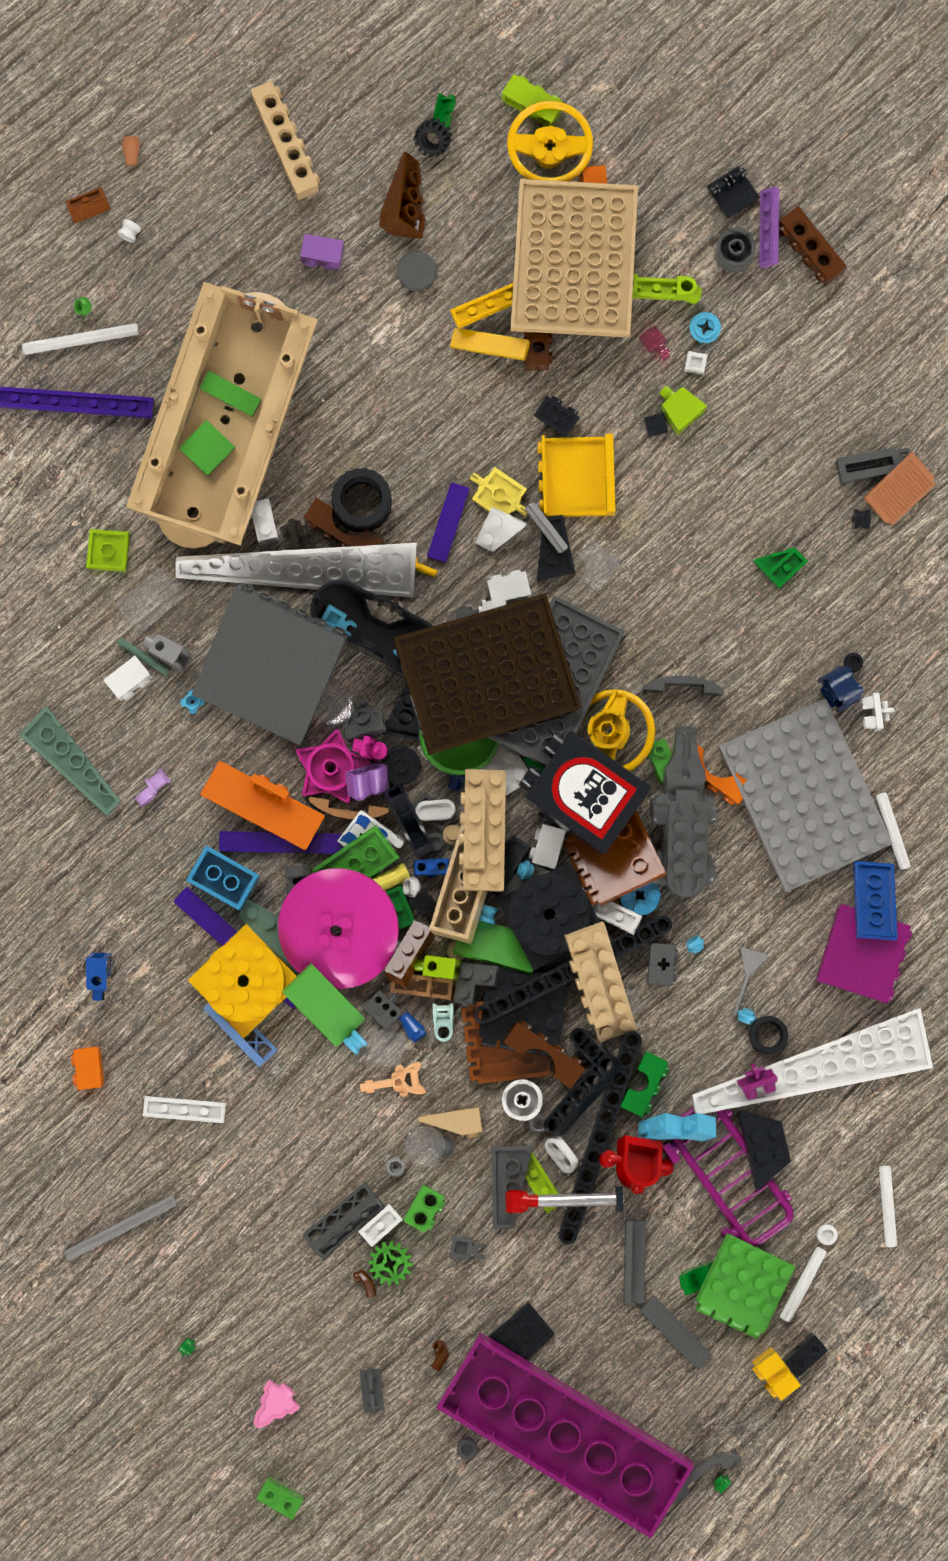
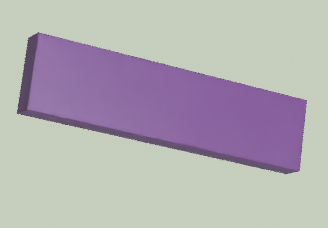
M771 187L760 191L759 267L761 268L778 264L780 190L778 187Z

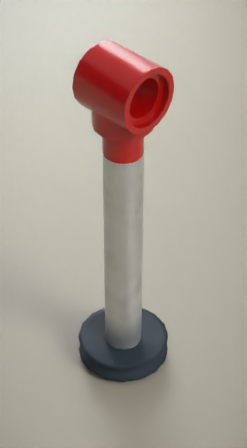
M615 1184V1193L528 1195V1192L525 1190L505 1191L506 1213H524L528 1211V1207L616 1205V1215L617 1212H622L623 1214L624 1194L622 1184L620 1187Z

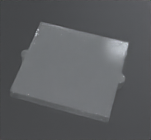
M370 1030L369 1043L366 1045L368 1048L366 1063L395 1067L401 1065L403 1053L405 1052V1034Z

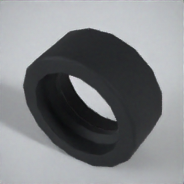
M773 1016L758 1018L750 1026L748 1033L752 1047L763 1054H775L781 1051L788 1040V1029L784 1022ZM765 1023L774 1024L780 1031V1039L772 1047H765L757 1040V1030Z

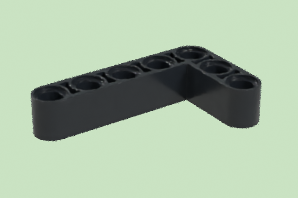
M576 1028L571 1032L570 1041L593 1066L545 1119L543 1124L544 1130L549 1134L564 1135L621 1070L620 1061L590 1031L582 1028ZM584 1034V1041L580 1043V1037ZM597 1047L598 1053L596 1056H593V1051ZM611 1061V1068L607 1070V1063ZM597 1076L598 1082L594 1085L593 1079ZM584 1091L585 1097L583 1100H580V1094ZM571 1106V1113L567 1115V1109ZM557 1121L558 1128L554 1130L553 1126L554 1123Z

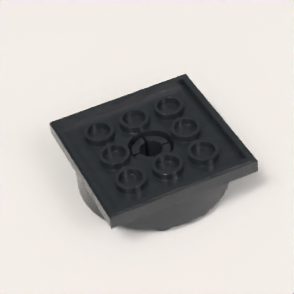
M569 862L546 874L527 880L515 891L498 899L511 925V929L534 971L570 953L564 935L600 922ZM548 910L555 911V917L552 920L546 919Z

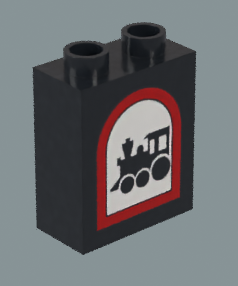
M570 731L565 737L555 732L542 750L545 755L550 757L540 771L532 765L518 784L526 790L521 799L597 854H606L652 787L575 732Z

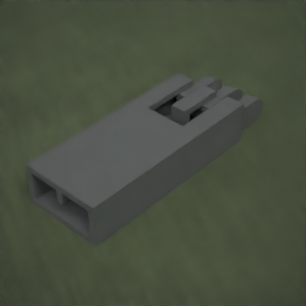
M889 448L837 458L835 462L840 485L885 477L907 457L902 456V454L909 453V448L897 450ZM889 458V461L881 462L882 467L877 468L876 459Z

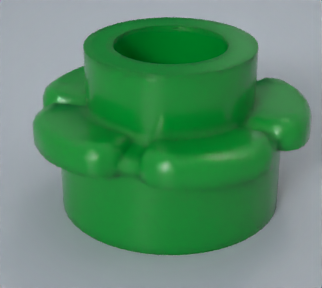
M187 1337L178 1348L182 1357L185 1354L189 1356L196 1348L194 1345L195 1340Z
M721 1474L713 1482L715 1485L714 1491L717 1490L721 1494L731 1484L728 1475L723 1476Z

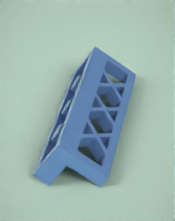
M209 1003L203 1008L258 1067H261L278 1050L257 1027L253 1030L255 1032V1041H247L221 1015L213 1010ZM250 1043H255V1049L250 1045ZM258 1043L267 1044L272 1049L264 1058L258 1053Z

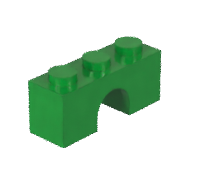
M645 1051L636 1070L646 1075L647 1086L642 1091H634L627 1088L620 1107L640 1117H643L644 1114L648 1115L652 1104L649 1102L652 1096H657L661 1087L658 1083L661 1077H666L670 1068L667 1066L668 1061Z

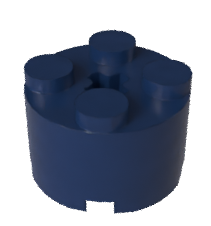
M838 666L818 679V684L822 682L823 687L820 688L823 697L832 708L834 706L838 708L837 712H842L861 700V694L864 693L862 685L858 682L856 683L853 678V672L849 666Z

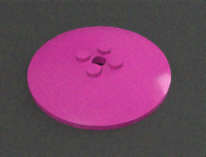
M329 868L308 875L288 893L279 914L278 934L287 960L298 973H301L312 963L336 989L356 987L372 980L387 966L397 946L399 924L397 913L390 897L378 883L354 870ZM333 925L341 927V935L337 936L332 933L331 928Z

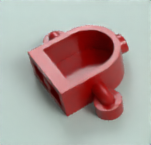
M625 1135L617 1139V1155L615 1152L608 1150L599 1157L600 1164L604 1168L616 1165L619 1181L623 1186L632 1190L634 1194H644L645 1188L655 1184L660 1176L666 1177L672 1174L674 1170L670 1160H662L663 1141Z

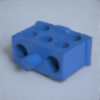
M448 858L415 860L414 876L432 878L437 877V875H446L450 860ZM420 865L425 866L424 871H419ZM439 865H445V870H439Z

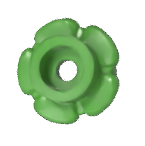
M80 297V299L75 300V312L82 316H87L90 313L92 304L88 298Z

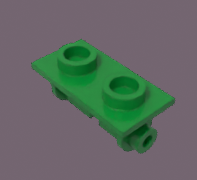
M438 93L432 118H434V121L437 118L440 119V124L444 121L446 123L444 127L446 128L450 126L452 118L450 113H453L457 100L455 99L456 96L452 94L446 97Z

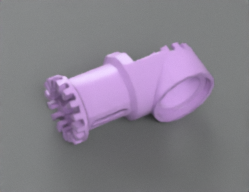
M161 768L158 769V773L153 777L144 780L149 787L139 793L140 795L135 797V800L143 807L155 798L158 790L163 785L171 782Z

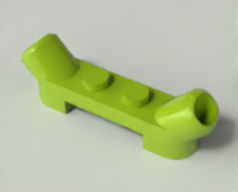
M633 274L632 298L679 300L690 304H695L701 299L702 289L692 277L677 276V279L638 277V274Z

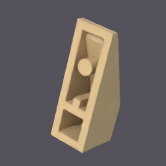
M479 1107L418 1117L419 1122L460 1135H467V1138L478 1137L479 1132H482Z

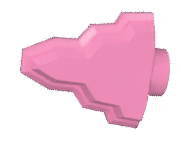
M269 1379L263 1387L265 1393L260 1399L261 1407L256 1412L253 1424L259 1429L269 1425L275 1418L282 1419L286 1414H293L300 1408L292 1398L295 1392L284 1382L279 1386Z

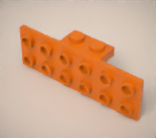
M222 761L217 763L200 793L202 797L295 846L307 850L325 818L323 814L291 798L287 787L280 783L275 785L269 782L270 779L265 775L259 774L258 776L253 774L251 777Z

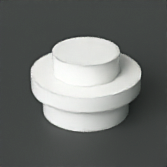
M416 877L407 878L403 883L404 894L409 897H415L419 893L421 888L419 880Z

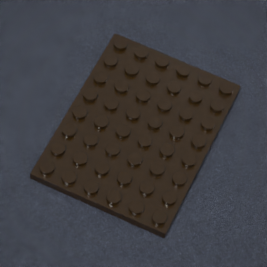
M546 593L393 638L428 755L582 709Z

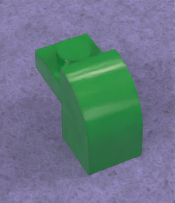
M713 1261L681 1272V1275L678 1277L680 1279V1287L683 1289L685 1296L693 1294L701 1288Z

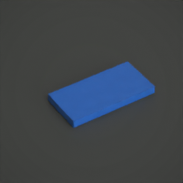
M854 861L856 938L896 941L898 937L894 864Z

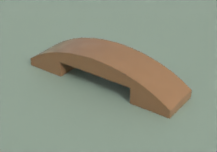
M309 797V802L314 807L339 819L352 821L359 813L329 808L330 800ZM369 806L367 814L374 819H378L388 815L390 810L389 808Z

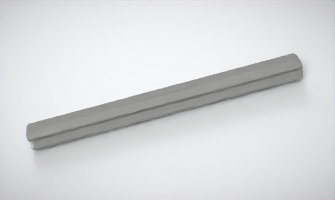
M170 1196L67 1249L64 1252L66 1258L70 1261L177 1205L175 1198Z

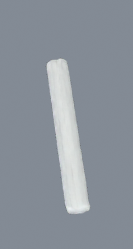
M887 793L878 794L876 799L892 841V848L899 869H907L910 867V862Z
M880 1166L886 1247H896L897 1238L891 1167Z
M816 1247L780 1315V1318L784 1321L791 1322L826 1255L824 1249Z

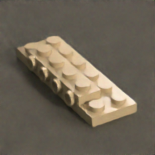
M465 769V792H461V805H465V810L460 812V824L464 825V832H460V845H464V852H460L459 865H463V891H504L506 770Z
M603 921L564 935L572 958L569 964L572 972H576L578 977L575 979L578 990H582L583 993L580 999L583 1007H587L589 1012L586 1014L589 1025H593L597 1039L600 1042H604L626 1034L629 1031L636 1030V1024Z

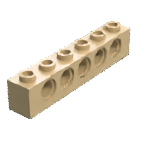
M270 81L250 89L252 99L297 200L319 192L318 185L321 184L317 173L313 174L310 168L313 166L309 155L305 156L303 152L305 149L304 143L295 134V132H298L296 125L287 116L290 113L286 103L282 104L280 100L282 94L279 87H274L273 82ZM269 103L276 104L273 108L267 107V104ZM277 120L284 121L281 125L274 124ZM285 137L291 138V141L288 143L282 142V139ZM296 154L299 158L291 160L290 156ZM299 172L307 173L303 178L297 176Z

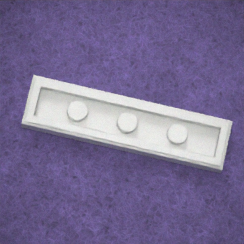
M145 1096L143 1117L224 1123L226 1103Z

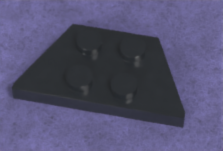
M742 1110L738 1111L737 1114L754 1187L758 1189L787 1166L791 1159L782 1122Z

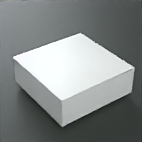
M688 351L684 372L704 375L708 355Z

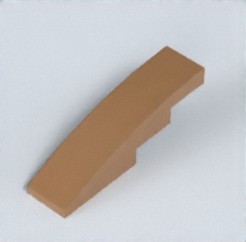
M412 975L405 988L391 981L390 992L454 1001L457 980Z

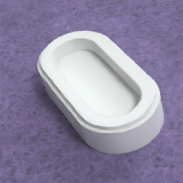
M448 799L420 802L415 812L421 821H439L451 819L455 814L456 808L454 803Z

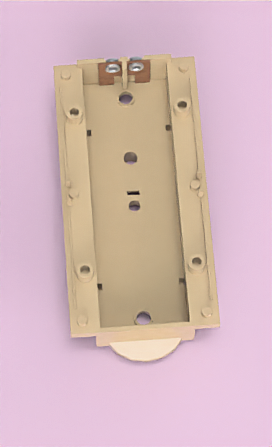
M204 282L126 508L145 514L149 520L158 522L163 534L171 542L184 548H204L214 542L225 545L226 541L241 546L318 319L286 307L280 299L270 294L260 292L243 293L224 286L219 287ZM254 323H261L263 329L260 332H254L252 330ZM208 371L237 385L235 382L238 378L245 379L243 384L237 386L262 399L253 417L199 389ZM195 394H196V397H195L193 406H192V408H191V405H192L194 396H195ZM225 406L233 408L234 411L225 410ZM224 417L230 418V422L226 425L221 423ZM206 420L236 448L209 476L202 472L179 450V447ZM189 509H198V516L190 518L188 516Z

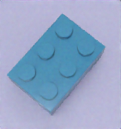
M205 846L186 881L241 911L261 876L214 849Z

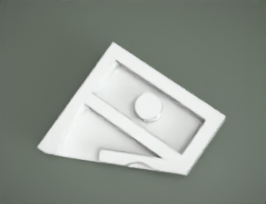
M492 507L476 540V544L493 552L523 529L527 523Z

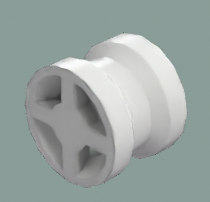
M124 219L122 222L123 227L118 230L117 235L128 242L135 243V236L137 233H140L141 227L128 219Z

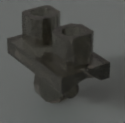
M293 518L287 520L288 524L280 527L281 533L285 538L292 537L293 542L286 544L285 550L307 549L306 545L311 544L310 537L315 535L314 531L308 530L306 524L301 525L300 520H294Z

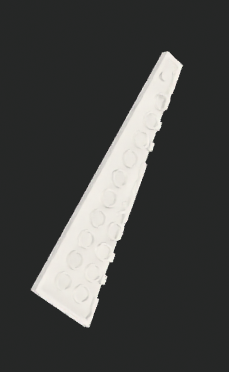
M417 543L181 556L176 558V578L317 590L328 582L342 580L353 583L377 595L413 597Z
M921 1008L764 1067L765 1070L772 1069L773 1073L777 1075L778 1081L775 1082L776 1091L765 1093L761 1086L756 1088L758 1096L748 1100L737 1084V1080L745 1078V1075H742L691 1096L695 1114H705L933 1068Z

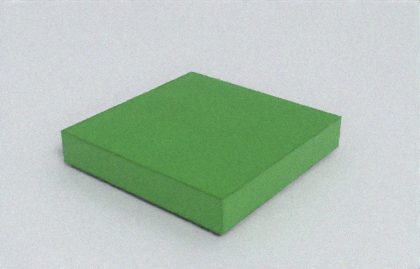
M207 420L179 447V450L207 476L236 449Z

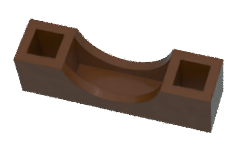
M317 497L303 517L308 528L313 531L318 529L327 540L331 542L335 540L340 543L339 547L384 544L383 539L367 529L355 535L339 531L333 523V508Z
M516 1020L502 1041L520 1054L530 1049H541L547 1052L553 1060L554 1078L571 1089L585 1069L581 1065L583 1061L574 1055L570 1058L564 1054L566 1050L557 1043L555 1046L548 1043L549 1038L541 1032L538 1035L531 1031L533 1028L525 1021L519 1023Z

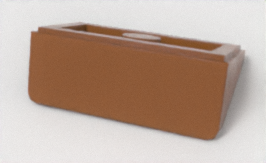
M102 187L65 201L74 223L110 210Z

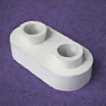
M552 1135L546 1140L545 1149L563 1172L572 1173L578 1167L579 1162L565 1141L557 1135Z

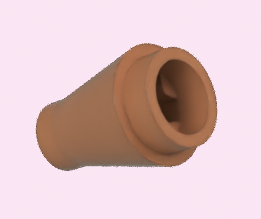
M125 136L121 144L126 166H137L141 142H139V137Z

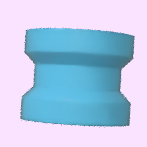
M483 905L479 921L494 925V916L498 913V908Z
M355 1029L351 1032L349 1038L343 1040L347 1047L356 1055L362 1046L365 1047L368 1044Z

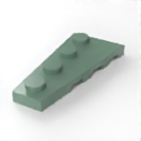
M247 900L238 917L299 974L287 960L282 950L278 934L279 917L254 902Z

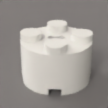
M518 1079L512 1081L505 1087L502 1093V1106L505 1112L513 1119L519 1121L530 1120L539 1113L542 1107V1093L538 1086L529 1080ZM518 1095L527 1096L525 1105L522 1103L517 1104L519 1100Z

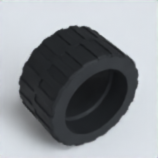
M355 468L340 476L333 486L331 494L333 510L337 520L345 528L353 532H363L366 529L372 532L380 528L387 521L391 513V491L387 481L376 471L369 470L368 468ZM368 484L377 489L381 502L374 514L368 517H355L346 511L343 505L344 494L354 485Z

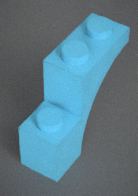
M664 1113L639 1121V1138L651 1140L689 1139L703 1142L716 1138V1117L700 1113L687 1117Z

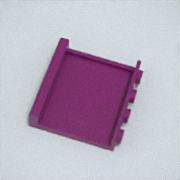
M839 904L815 982L834 986L881 1001V1003H888L894 996L895 989H892L894 981H898L900 976L899 964L904 961L906 956L905 944L906 942L909 943L912 936L911 926L897 922L898 938L896 941L856 938L855 908Z

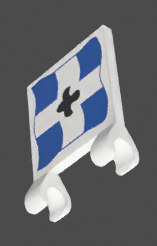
M360 810L337 842L345 847L376 824L387 840L395 847L401 848L404 839L390 831L363 810Z

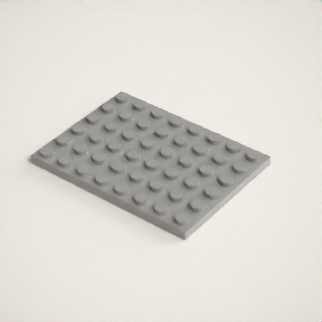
M826 699L718 746L731 776L733 775L741 792L742 801L784 892H788L892 845L889 832ZM736 773L747 780L744 785L737 778Z

